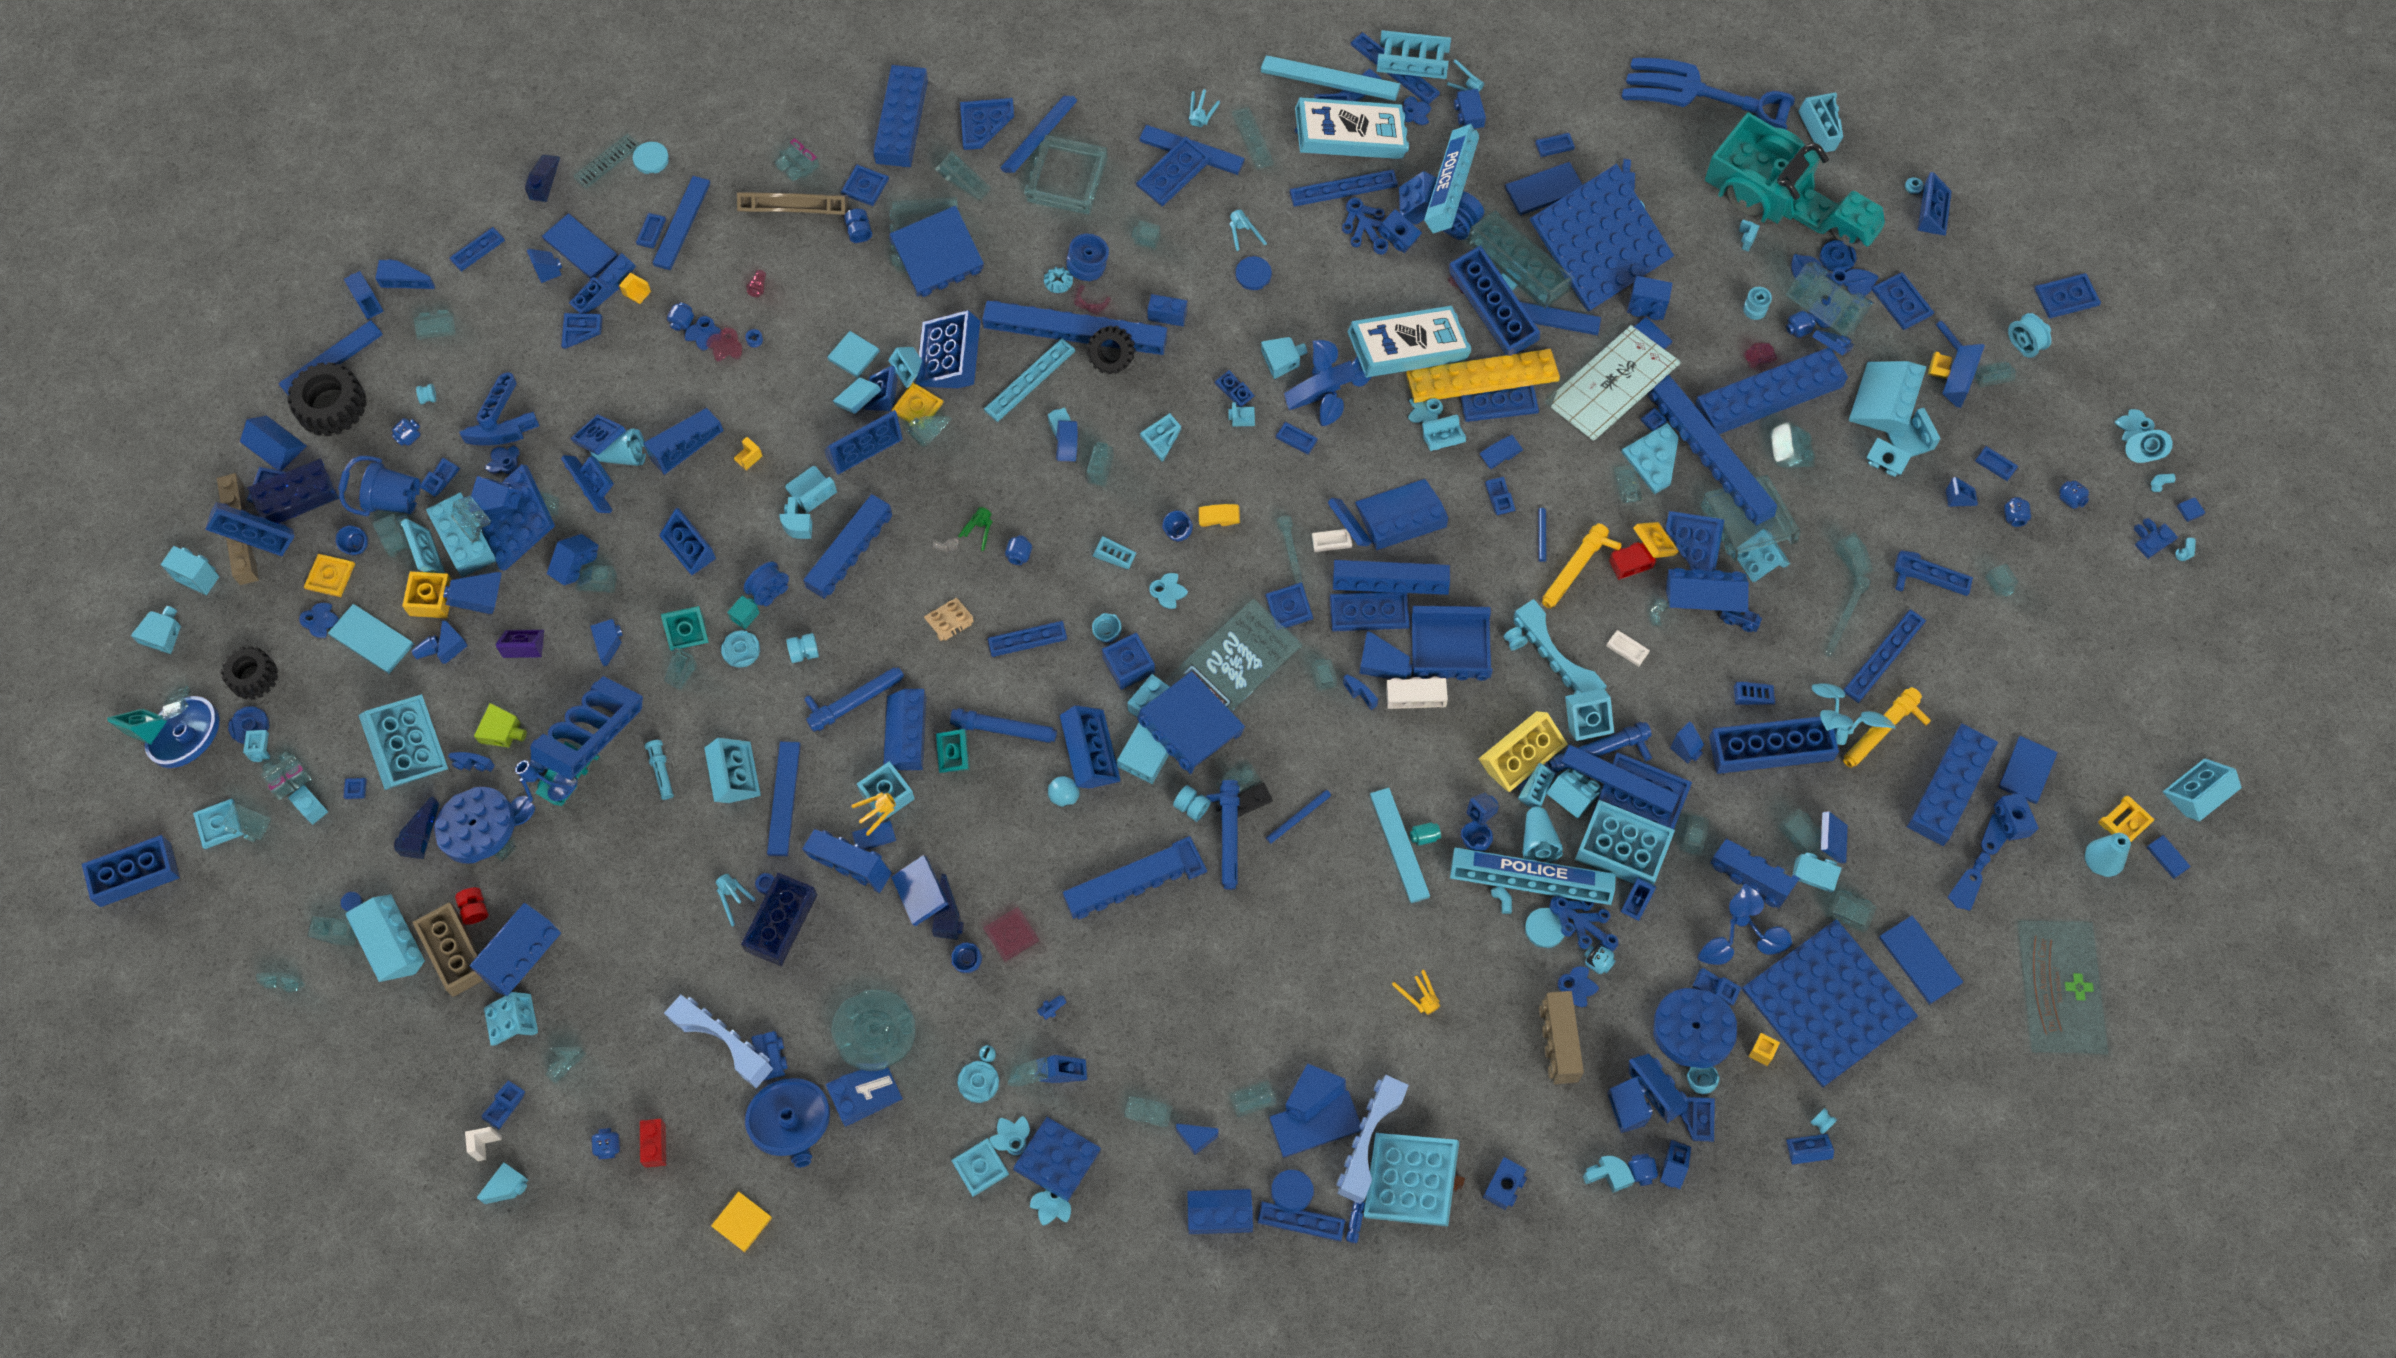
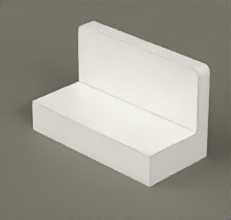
M492 1127L465 1132L467 1153L477 1161L486 1160L485 1143L502 1140L501 1135Z

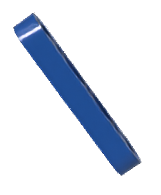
M503 373L497 378L476 418L480 427L489 428L496 423L517 384L512 373Z

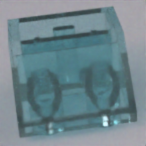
M1790 422L1770 430L1775 464L1783 468L1815 467V453L1812 450V437L1810 433Z

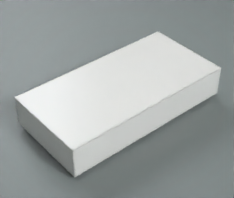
M1346 529L1312 533L1314 552L1352 548L1351 535Z
M1619 630L1614 633L1606 645L1638 667L1650 652V650Z

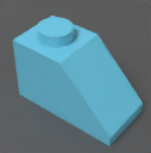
M897 347L888 361L895 367L896 373L905 387L909 388L918 375L922 359L914 347Z
M305 785L288 797L312 825L328 813L327 809Z
M503 1162L477 1196V1199L484 1204L515 1198L525 1191L528 1179Z

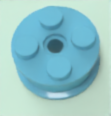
M2027 313L2021 317L2020 321H2014L2009 325L2008 334L2010 341L2025 357H2035L2039 350H2045L2051 345L2050 326L2033 313Z

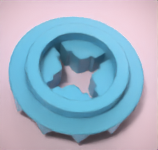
M1064 267L1049 269L1048 273L1044 275V285L1053 293H1063L1069 290L1073 284V276ZM1055 277H1061L1062 282L1059 280L1055 281Z

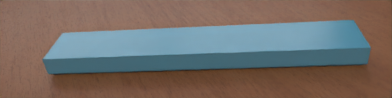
M1061 338L984 408V411L998 422L1075 352V348Z
M1390 788L1370 793L1410 903L1430 898Z

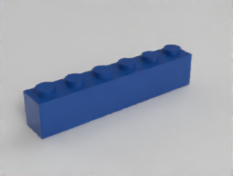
M871 494L804 578L805 587L823 599L827 595H831L835 590L837 582L845 578L848 568L856 564L859 554L868 549L870 540L879 535L881 526L890 521L892 517L890 505Z
M1334 560L1333 590L1449 594L1450 565Z
M1172 846L1063 892V898L1072 918L1082 919L1087 917L1089 912L1093 910L1102 911L1110 903H1121L1129 895L1134 894V896L1145 892L1146 888L1161 886L1165 880L1180 878L1182 873H1184V865L1175 846Z

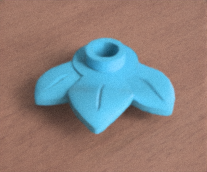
M1411 398L1409 402L1415 409L1409 414L1408 419L1414 423H1426L1437 420L1438 415L1443 411V405L1436 398L1414 403L1413 398Z
M2130 409L2128 416H2121L2115 421L2118 427L2125 430L2122 440L2126 442L2131 436L2154 430L2155 427L2153 420L2146 418L2145 414L2137 409Z
M1175 573L1165 574L1161 580H1155L1149 587L1150 594L1158 599L1160 605L1168 609H1175L1176 600L1185 597L1188 591L1180 584H1177L1178 574ZM1160 587L1163 590L1161 592H1157L1156 588Z
M1024 1116L1020 1117L1015 1124L1007 1119L1000 1118L997 1124L998 1134L990 1137L992 1146L999 1151L1007 1150L1009 1154L1014 1156L1022 1154L1027 1146L1025 1139L1030 1133L1026 1118ZM1019 1142L1020 1146L1015 1149L1012 1147V1144Z
M1048 1190L1035 1194L1031 1199L1030 1208L1039 1209L1038 1217L1043 1226L1052 1222L1056 1216L1061 1221L1068 1222L1071 1215L1070 1203L1060 1197L1052 1198V1192Z

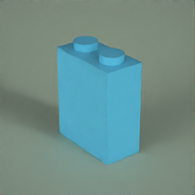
M1138 723L1117 759V767L1153 784L1169 754L1166 752L1165 747L1153 738L1149 730Z

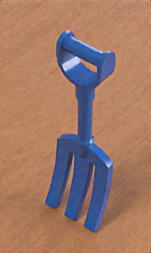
M1659 58L1632 59L1631 68L1633 70L1659 71L1671 74H1628L1626 82L1629 85L1653 86L1666 89L1627 88L1623 90V100L1655 101L1685 107L1696 96H1704L1754 113V116L1775 128L1785 130L1788 128L1786 125L1790 107L1795 102V98L1790 94L1772 91L1764 94L1760 100L1749 96L1743 97L1702 83L1696 65ZM1770 103L1779 104L1776 119L1768 117L1764 113L1762 106Z

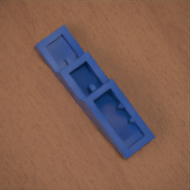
M1351 360L1321 372L1285 392L1284 395L1289 410L1322 400L1325 394L1341 389L1340 385L1357 380Z

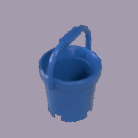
M359 456L353 458L347 464L345 470L342 471L338 487L339 498L347 511L362 516H369L370 512L377 510L412 514L417 505L414 502L416 495H420V480L416 477L387 469L382 464L381 458ZM367 460L374 463L367 467L362 478L359 495L362 511L354 509L346 503L344 491L347 488L351 467L356 462Z

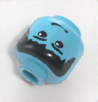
M1597 944L1595 947L1590 946L1584 954L1587 957L1585 965L1597 974H1603L1604 972L1607 974L1616 962L1614 953L1602 944Z

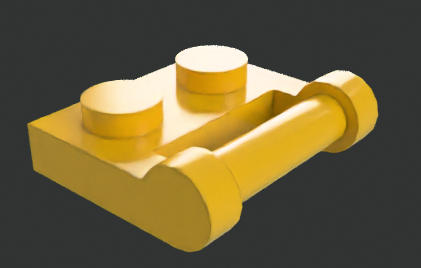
M2125 796L2121 803L2106 817H2102L2098 823L2111 834H2125L2130 839V842H2132L2155 819L2131 797ZM2126 809H2130L2132 813L2116 826L2113 821Z

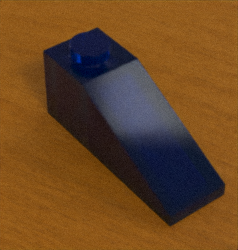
M542 155L530 171L525 185V191L529 200L547 202L559 164V156Z
M430 797L400 831L399 837L395 839L394 848L400 856L424 859L440 804L435 797Z
M942 874L940 886L948 905L935 913L932 933L934 937L958 940L959 934H963L964 922H961L947 876Z

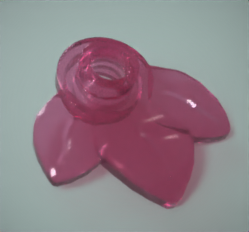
M725 328L720 334H713L707 340L706 346L714 348L713 354L717 362L723 360L729 354L737 360L742 355V345L737 341V332L732 328ZM727 334L732 335L730 339H726L725 336Z

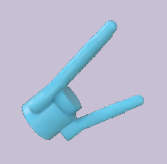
M1455 59L1454 63L1470 77L1466 82L1468 87L1465 88L1450 82L1447 85L1461 91L1472 89L1480 91L1484 86V82L1475 77Z
M1203 89L1198 108L1195 111V91H1192L1188 120L1193 126L1202 127L1204 124L1207 125L1209 118L1220 104V101H1217L1207 116L1205 115L1202 105L1206 89Z
M1242 210L1232 212L1230 215L1232 222L1229 225L1232 228L1237 251H1239L1236 227L1238 229L1244 227L1247 230L1251 229L1264 245H1267V242Z
M724 874L716 880L717 892L721 897L730 924L734 926L735 923L724 894H731L737 903H741L740 898L735 892L737 887L751 901L754 902L755 898L738 883L736 878L732 879L729 874Z

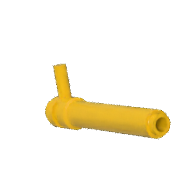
M1600 523L1592 526L1589 534L1583 538L1581 546L1542 597V604L1545 607L1551 609L1556 606L1592 555L1602 545L1616 550L1621 548V543L1608 539L1609 530L1606 526Z
M1913 687L1905 689L1901 693V697L1896 698L1892 707L1884 714L1894 725L1911 712L1925 726L1931 721L1917 707L1922 695ZM1872 726L1844 755V764L1850 768L1856 767L1893 728Z

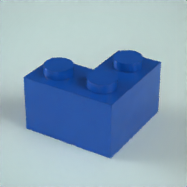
M583 534L558 541L547 575L564 586L576 582L580 576L581 566L596 559L599 545Z

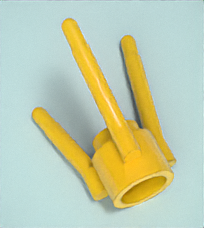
M881 792L876 796L851 805L852 808H856L877 800L875 803L876 808L859 820V823H863L877 812L883 813L866 832V836H869L888 814L895 810L896 802L889 793L884 794Z
M1422 970L1421 973L1430 993L1427 992L1419 977L1415 976V980L1424 994V997L1420 999L1421 1004L1398 984L1392 983L1403 996L1418 1008L1420 1013L1425 1011L1429 1015L1440 1007L1438 1003L1440 1001L1435 995L1425 970Z

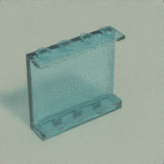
M1768 475L1755 479L1777 504V509L1774 517L1757 526L1746 518L1745 512L1735 504L1732 496L1729 493L1727 494L1723 488L1704 493L1703 502H1701L1702 510L1711 518L1725 520L1721 541L1725 545L1727 555L1731 556L1734 562L1737 561L1738 554L1786 539H1788L1791 545L1798 543L1800 529Z

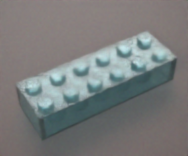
M1496 210L1470 229L1467 242L1474 248L1481 245L1493 264L1543 308L1546 309L1569 292L1575 277L1564 270L1561 265Z

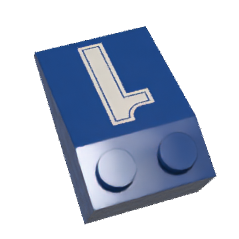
M886 1062L844 1075L825 1084L845 1127L903 1099Z

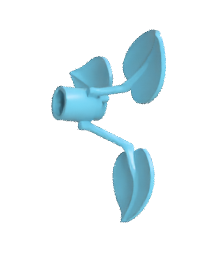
M1826 683L1812 685V690L1817 695L1825 698H1834L1835 711L1822 710L1820 717L1827 731L1834 729L1837 744L1845 745L1848 735L1853 734L1854 729L1862 721L1870 726L1895 729V725L1886 716L1871 711L1862 712V717H1859L1853 724L1851 718L1839 714V697H1845V692L1840 687Z

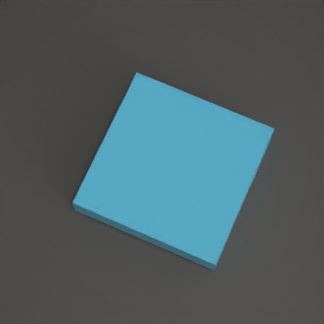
M849 331L827 358L830 362L858 378L880 351L876 346Z
M859 377L833 402L836 406L855 414L875 397L881 389L879 385Z
M233 799L193 813L204 849L244 835Z
M988 1138L951 1160L972 1197L1009 1175Z

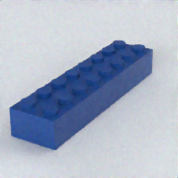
M1826 348L1697 397L1695 407L1715 431L1721 434L1840 389L1844 386L1848 376L1832 349Z

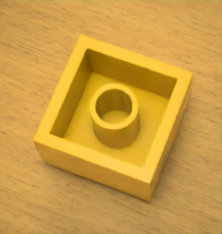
M410 571L402 607L409 616L447 618L450 606L445 605L447 598H444L443 595L445 586L449 587L452 579L448 574Z

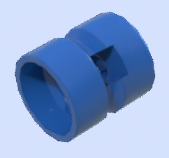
M853 209L844 215L851 242L860 243L868 241L872 237L871 226L865 210Z

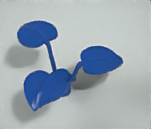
M1794 254L1792 258V273L1800 283L1808 285L1814 279L1819 281L1829 278L1828 283L1833 289L1828 300L1817 299L1811 305L1810 310L1815 322L1822 328L1833 326L1841 316L1840 304L1831 302L1838 288L1842 285L1848 286L1847 290L1851 295L1863 297L1870 293L1878 280L1876 274L1861 269H1851L1847 272L1837 269L1833 274L1829 272L1827 275L1818 277L1822 272V266L1816 258Z
M1326 340L1313 341V376L1332 368V363L1337 360L1338 349L1332 342ZM1356 357L1352 365L1357 380L1352 381V384L1361 387L1368 383L1371 377L1366 378L1359 359ZM1335 391L1331 392L1332 394H1326L1322 400L1320 408L1321 426L1335 422L1343 413V400L1337 397Z
M527 760L519 762L515 772L522 777L519 781L523 784L527 796L517 797L511 803L515 826L527 822L535 811V806L531 803L533 798L526 782H535L538 778L551 785L548 789V797L552 801H561L573 792L578 783L577 777L575 776L570 780L557 774L552 782L539 774L543 773L544 769L547 770V767L533 760L530 763Z
M1745 883L1729 904L1730 913L1733 918L1730 920L1729 941L1724 937H1717L1711 940L1702 948L1697 958L1701 962L1713 965L1725 964L1730 961L1734 955V949L1731 945L1734 939L1735 924L1746 926L1749 923L1761 938L1757 943V948L1766 955L1778 954L1787 950L1792 945V939L1787 929L1778 926L1768 929L1764 935L1760 933L1749 915H1758L1764 908V901L1757 890Z

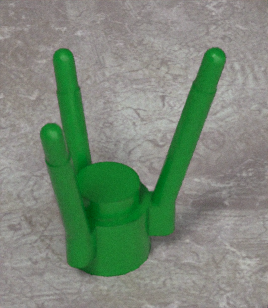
M979 507L958 537L961 538L963 535L967 537L975 525L978 527L985 525L981 551H984L989 529L993 522L990 520L991 512L986 508Z

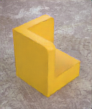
M631 272L619 285L622 294L638 304H641L651 292L648 282Z
M1940 352L1933 353L1928 375L1947 379L1951 371L1949 368L1952 357L1941 355Z
M746 437L742 441L744 449L734 457V460L745 470H748L762 457L760 448Z
M1760 1033L1748 1057L1768 1066L1780 1042Z

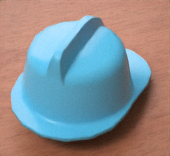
M2162 430L2141 432L2128 439L2125 445V452L2127 457L2136 463L2154 461L2164 458L2170 453L2173 441L2171 436Z

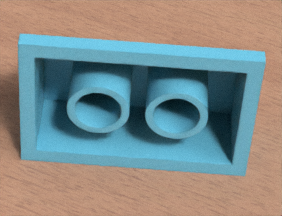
M717 738L704 748L714 802L732 803L761 796L751 742Z
M2204 758L2166 788L2163 793L2186 817L2200 822L2242 787L2236 769Z

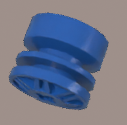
M1463 191L1452 228L1443 230V232L1457 240H1465L1470 235V232L1473 231L1474 226L1484 216V208L1473 195Z

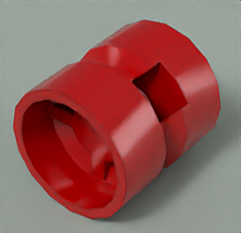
M467 888L455 895L457 906L461 909L460 916L463 924L473 925L488 918L489 914L486 905L483 903L484 898L480 888Z

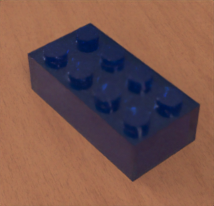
M321 458L247 487L259 517H264L275 523H281L339 499L328 469Z
M777 873L741 943L744 951L782 967L818 895L815 888Z

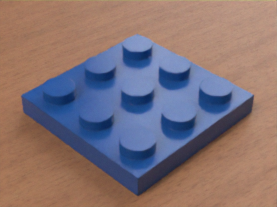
M1046 1117L1014 1165L1013 1170L1068 1202L1098 1156L1101 1148Z

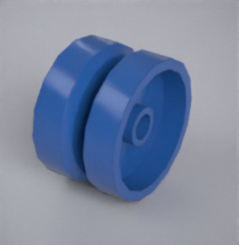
M1081 234L1072 239L1066 259V267L1069 273L1082 281L1097 280L1103 275L1109 256V248L1106 242L1094 234Z

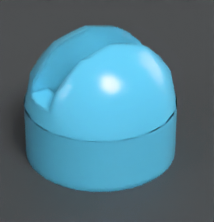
M989 1045L983 1046L979 1051L980 1059L987 1063L992 1062L996 1057L995 1049ZM987 1049H990L987 1057H983Z

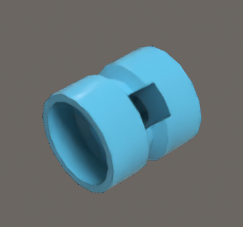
M1754 287L1749 291L1743 307L1747 317L1758 320L1766 315L1772 300V295L1768 289Z
M813 633L802 635L801 639L798 637L786 639L792 664L803 661L805 657L808 660L819 657Z
M1186 785L1177 795L1173 806L1181 812L1187 811V816L1197 822L1209 808L1211 800L1203 795L1198 796L1195 789Z

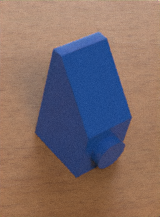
M535 249L527 250L541 283L561 276L559 269L562 268V265L558 258L554 259L552 252Z
M613 619L590 626L603 666L609 664L622 643L620 636H623L620 625L615 624Z
M1688 722L1676 734L1670 749L1688 764L1691 760L1697 761L1701 757L1704 743L1694 725Z
M1484 792L1470 799L1466 814L1473 821L1483 825L1498 812L1499 805L1493 796H1489Z
M1053 1055L1038 1061L1039 1081L1062 1083L1087 1080L1085 1059Z
M1673 1140L1670 1141L1660 1182L1668 1187L1681 1189L1689 1169L1690 1146Z

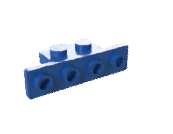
M563 455L561 460L565 464L566 469L570 471L575 482L593 505L594 510L598 513H611L613 510L604 496L614 483L597 458L590 456L582 466L576 456Z

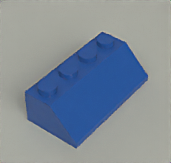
M218 502L213 506L205 528L207 531L279 556H283L295 536L293 529L284 524H278L264 517H258L249 514L247 511L238 510Z
M1682 568L1668 569L1666 594L1670 608L1748 612L1749 583L1746 574L1738 571L1726 573L1720 570L1709 572L1701 569H1695L1694 571Z
M903 689L887 696L884 764L890 761L896 770H923L927 698L924 689Z
M1075 705L1062 713L1060 719L1076 786L1090 789L1120 782L1121 779L1104 710Z
M523 903L469 966L495 992L508 996L559 937L561 932L547 918L526 903Z

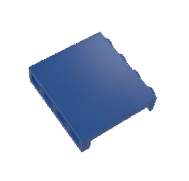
M956 206L889 234V240L896 248L916 290L917 297L920 295L926 297L934 289L942 290L949 286L948 283L953 281L955 283L961 282L965 279V276L969 274L972 276L977 275L983 269L984 263Z
M1413 606L1411 613L1413 677L1428 679L1429 677L1456 678L1457 680L1476 678L1479 681L1491 678L1490 607Z
M1192 671L1141 708L1137 717L1140 725L1147 728L1153 738L1165 747L1166 752L1179 762L1180 767L1187 770L1190 774L1193 773L1194 768L1232 738L1236 740L1240 737L1245 728L1241 721Z

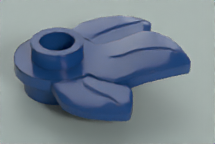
M1414 96L1406 98L1402 107L1403 112H1405V122L1414 121L1419 125L1428 124L1429 120L1426 115L1430 112L1431 106L1426 102H1418Z
M707 316L700 317L695 325L688 327L685 333V340H696L698 348L702 351L707 350L711 346L712 341H721L722 339L720 328L716 327L714 321Z
M514 445L508 450L503 447L494 448L491 451L492 461L485 466V469L493 474L501 471L506 474H512L518 468L517 458L520 454L519 449Z
M318 603L311 610L301 613L299 622L304 628L309 629L311 635L318 638H326V629L333 627L339 621V618L330 612L332 604ZM307 617H312V618H313V619L310 620V621H309V620H306Z
M1575 967L1570 974H1564L1558 980L1559 990L1561 992L1572 991L1573 1003L1578 1007H1586V997L1595 994L1599 990V987L1587 978L1589 968ZM1568 981L1572 987L1567 988L1564 983Z

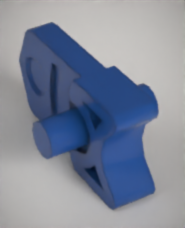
M1057 996L1051 1002H1048V1000L1044 1001L1043 1006L1037 1010L1038 1014L1043 1016L1045 1020L1050 1016L1051 1018L1055 1017V1011L1066 1003V998L1064 996Z

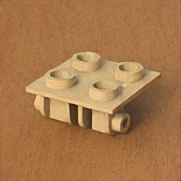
M957 598L924 616L925 620L937 633L940 641H946L952 637L951 631L956 635V628L961 632L974 622L973 616Z

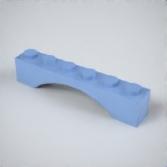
M680 994L664 1012L667 1018L684 1032L707 1033L724 1041L731 1050L735 1070L742 1078L757 1088L773 1070L768 1063L770 1059L762 1052L759 1055L755 1053V1047L748 1041L745 1043L741 1042V1037L735 1031L731 1030L728 1032L725 1029L727 1026L721 1020L717 1019L714 1021L711 1018L713 1015L705 1008L700 1010L697 1007L699 1004L691 997L686 999Z
M1385 1075L1382 1080H1377L1373 1090L1376 1092L1374 1099L1371 1098L1366 1107L1369 1113L1367 1118H1362L1359 1129H1361L1360 1136L1356 1135L1351 1146L1354 1148L1352 1156L1348 1155L1344 1167L1347 1169L1345 1174H1341L1336 1186L1339 1187L1337 1194L1359 1204L1365 1200L1372 1182L1368 1165V1145L1371 1134L1383 1117L1396 1110L1402 1104L1409 1086L1408 1084L1388 1075Z

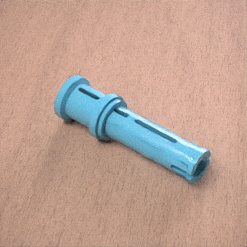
M653 740L645 744V749L649 753V764L654 768L661 799L666 800L674 797L665 766L667 758L663 755L662 741Z

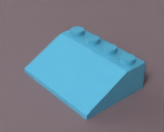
M1909 361L1867 362L1849 421L1904 437L1926 366Z
M422 694L370 709L358 715L385 790L448 769Z
M1599 800L1575 860L1603 872L1616 874V877L1635 884L1639 877L1654 885L1675 830Z

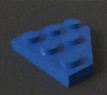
M1013 98L960 102L963 149H982L1014 117Z
M1669 511L1666 531L1675 541L1676 547L1683 558L1689 563L1690 569L1693 571L1695 569L1709 572L1715 571L1725 520Z

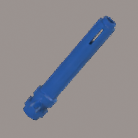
M897 667L896 669L888 670L828 706L825 705L819 708L813 698L807 696L804 700L813 712L809 714L810 717L806 718L808 725L815 732L823 730L827 724L835 723L837 718L901 682L902 678H904L901 669Z
M961 708L953 709L950 717V725H954L959 730L973 731L977 729L1047 743L1055 742L1057 730H1054L1053 727L977 714V711L972 710L967 712Z
M1639 722L1634 724L1633 727H1625L1618 733L1578 747V749L1599 757L1622 747H1630L1637 744L1644 760L1649 761L1652 759V756L1644 741L1648 740L1652 733L1647 722ZM1565 753L1554 756L1548 761L1553 771L1559 772L1569 768L1561 764Z
M1223 780L1220 786V793L1206 796L1211 802L1220 801V806H1222V885H1224L1226 890L1236 889V885H1238V806L1240 805L1238 793H1240V786L1236 780Z

